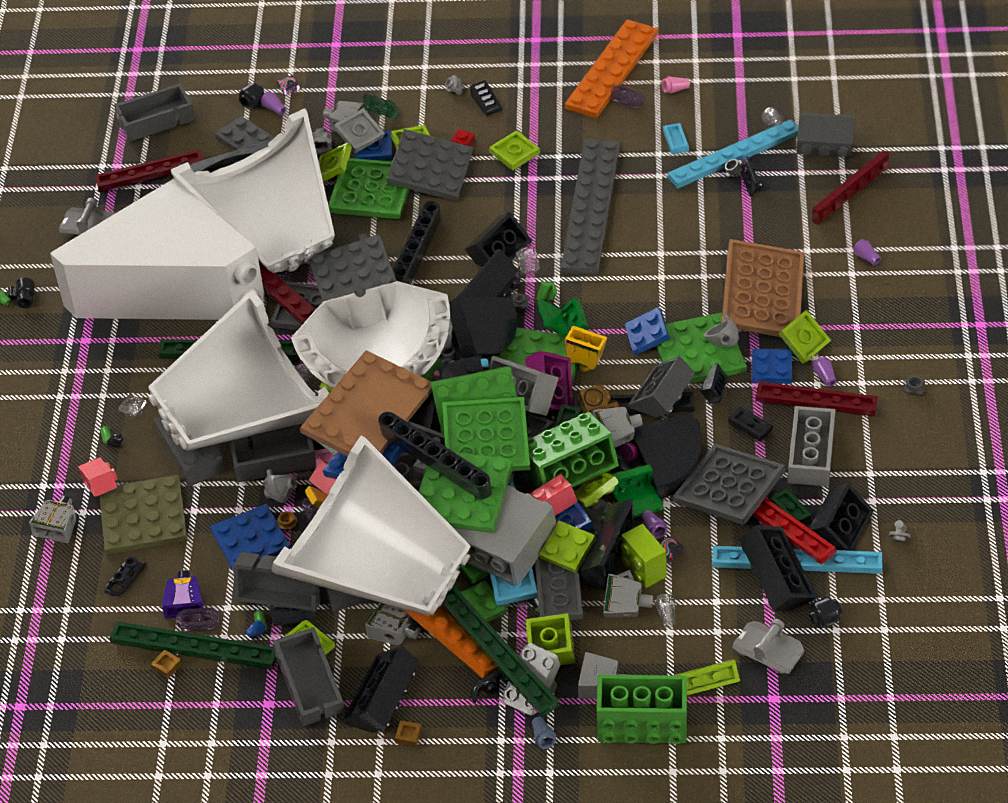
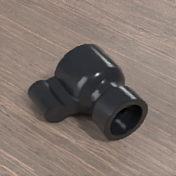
M25 277L18 279L16 286L9 287L8 297L11 300L17 299V305L21 308L31 307L35 290L34 281Z

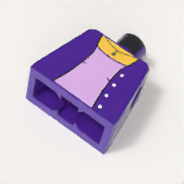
M186 570L179 571L177 578L167 580L162 601L165 619L205 615L198 579L195 576L190 577V573Z

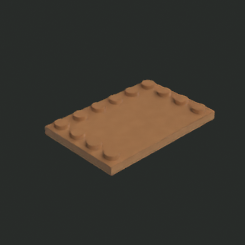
M730 239L727 252L721 322L726 320L723 317V314L726 313L736 323L738 330L780 337L778 333L801 313L804 252Z
M366 350L300 427V433L346 456L349 455L359 437L363 436L382 454L391 441L382 436L378 417L384 412H392L408 422L432 393L431 381Z

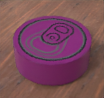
M633 443L623 444L620 447L619 453L626 458L627 464L637 461L638 450Z

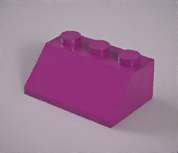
M541 350L526 357L525 363L527 367L559 377L547 416L537 415L542 417L558 415L561 405L574 407L571 359Z

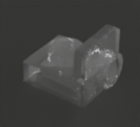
M525 247L516 252L515 259L518 261L521 275L540 271L535 248Z

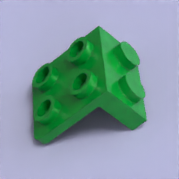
M574 297L562 309L542 299L538 301L539 312L542 315L543 324L547 330L566 337L572 326L584 330L589 327L579 299Z
M650 464L612 474L619 483L614 486L615 489L611 493L617 503L627 499L633 500L634 518L642 516L647 510H651L654 513L663 509V503L651 484L653 469Z

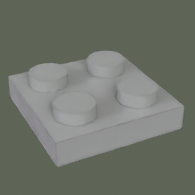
M364 108L334 124L335 131L346 143L348 142L352 146L354 153L384 138L385 135Z

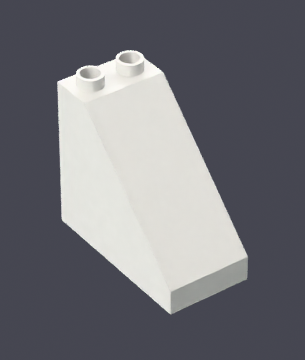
M172 179L50 253L63 305L76 318L220 320L252 290L255 291L262 302L265 301L256 247L175 179Z

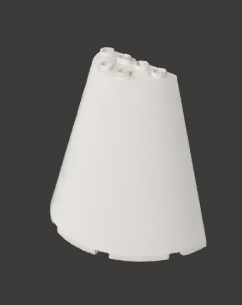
M305 108L288 116L287 123L284 126L286 131L284 134H278L268 143V147L255 152L239 162L220 168L212 173H209V171H197L194 173L188 162L171 169V174L178 183L256 247L259 262L272 273L286 270L292 272L303 263L309 264L308 259L330 247L335 236L308 113Z
M396 281L367 289L363 297H358L355 293L334 298L322 302L291 339L299 358L309 371L332 388L338 384L366 350L421 376L435 363L445 345L450 319L448 295Z
M254 290L247 293L148 386L151 393L148 398L153 406H157L158 412L163 419L161 422L166 431L170 430L172 432L171 437L176 445L180 444L187 451L302 424L329 394L324 387L315 396L281 349V344L273 329L267 325L269 319L264 304Z
M360 436L351 449L344 464V470L337 477L329 495L292 549L284 546L273 562L272 571L281 576L427 616L429 614L433 615L444 601L447 592L453 587L460 573L458 570L460 565L465 566L471 555L467 553L471 546L365 437Z

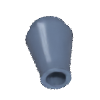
M534 718L532 726L535 744L542 749L551 748L556 742V734L548 726L544 718Z

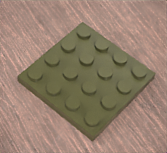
M179 475L117 485L116 489L99 495L106 555L188 541Z

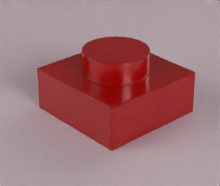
M458 129L450 141L470 146L475 140V134Z

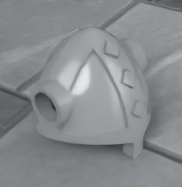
M724 313L723 317L726 320L704 333V337L714 345L730 348L737 344L739 330L733 319Z
M268 469L267 477L263 482L266 498H272L281 503L288 501L293 490L297 488V482L294 478L295 473L273 475L272 470Z

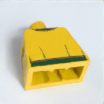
M572 326L565 338L567 356L571 359V363L579 365L581 371L595 369L602 356L607 337Z

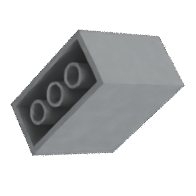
M507 485L494 533L454 529L471 546L467 553L471 555L467 561L468 564L519 586L538 559L539 552L556 526L553 506L550 503L537 500L532 495L524 494L517 491L514 487Z

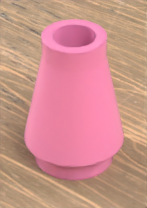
M668 76L662 81L663 91L668 94L689 89L690 87L688 78Z

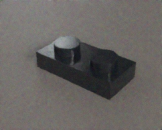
M741 406L728 418L730 425L759 442L773 429L772 424Z

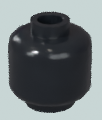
M251 82L242 88L239 92V102L245 108L253 109L261 104V98L265 94L263 87Z
M826 596L811 604L809 617L814 625L818 624L820 627L826 628L838 622L840 614L843 612L835 598L832 599Z

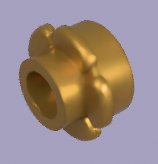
M285 511L279 515L277 523L282 530H290L296 526L297 517L292 512Z

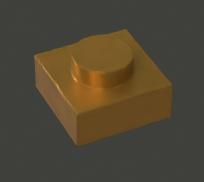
M166 650L151 663L152 669L166 678H169L182 665L180 658Z
M400 720L395 735V743L417 747L422 725Z

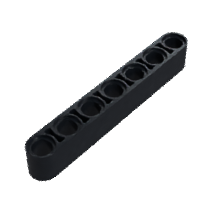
M428 201L423 205L393 268L396 281L411 285L441 220L440 207L437 202Z
M384 412L378 417L380 430L384 438L476 498L486 499L490 497L492 486L487 473L396 414Z

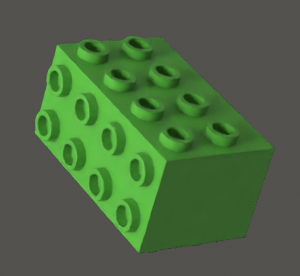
M590 412L580 414L574 419L563 422L550 430H545L535 437L528 438L530 470H524L525 477L536 489L560 474L573 488L619 466L612 434Z
M598 675V742H626L630 744L687 743V676Z

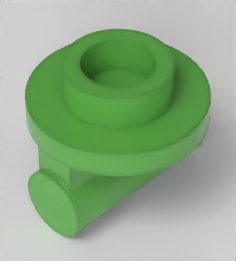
M542 282L536 299L538 301L540 299L553 300L557 294V288L554 283Z

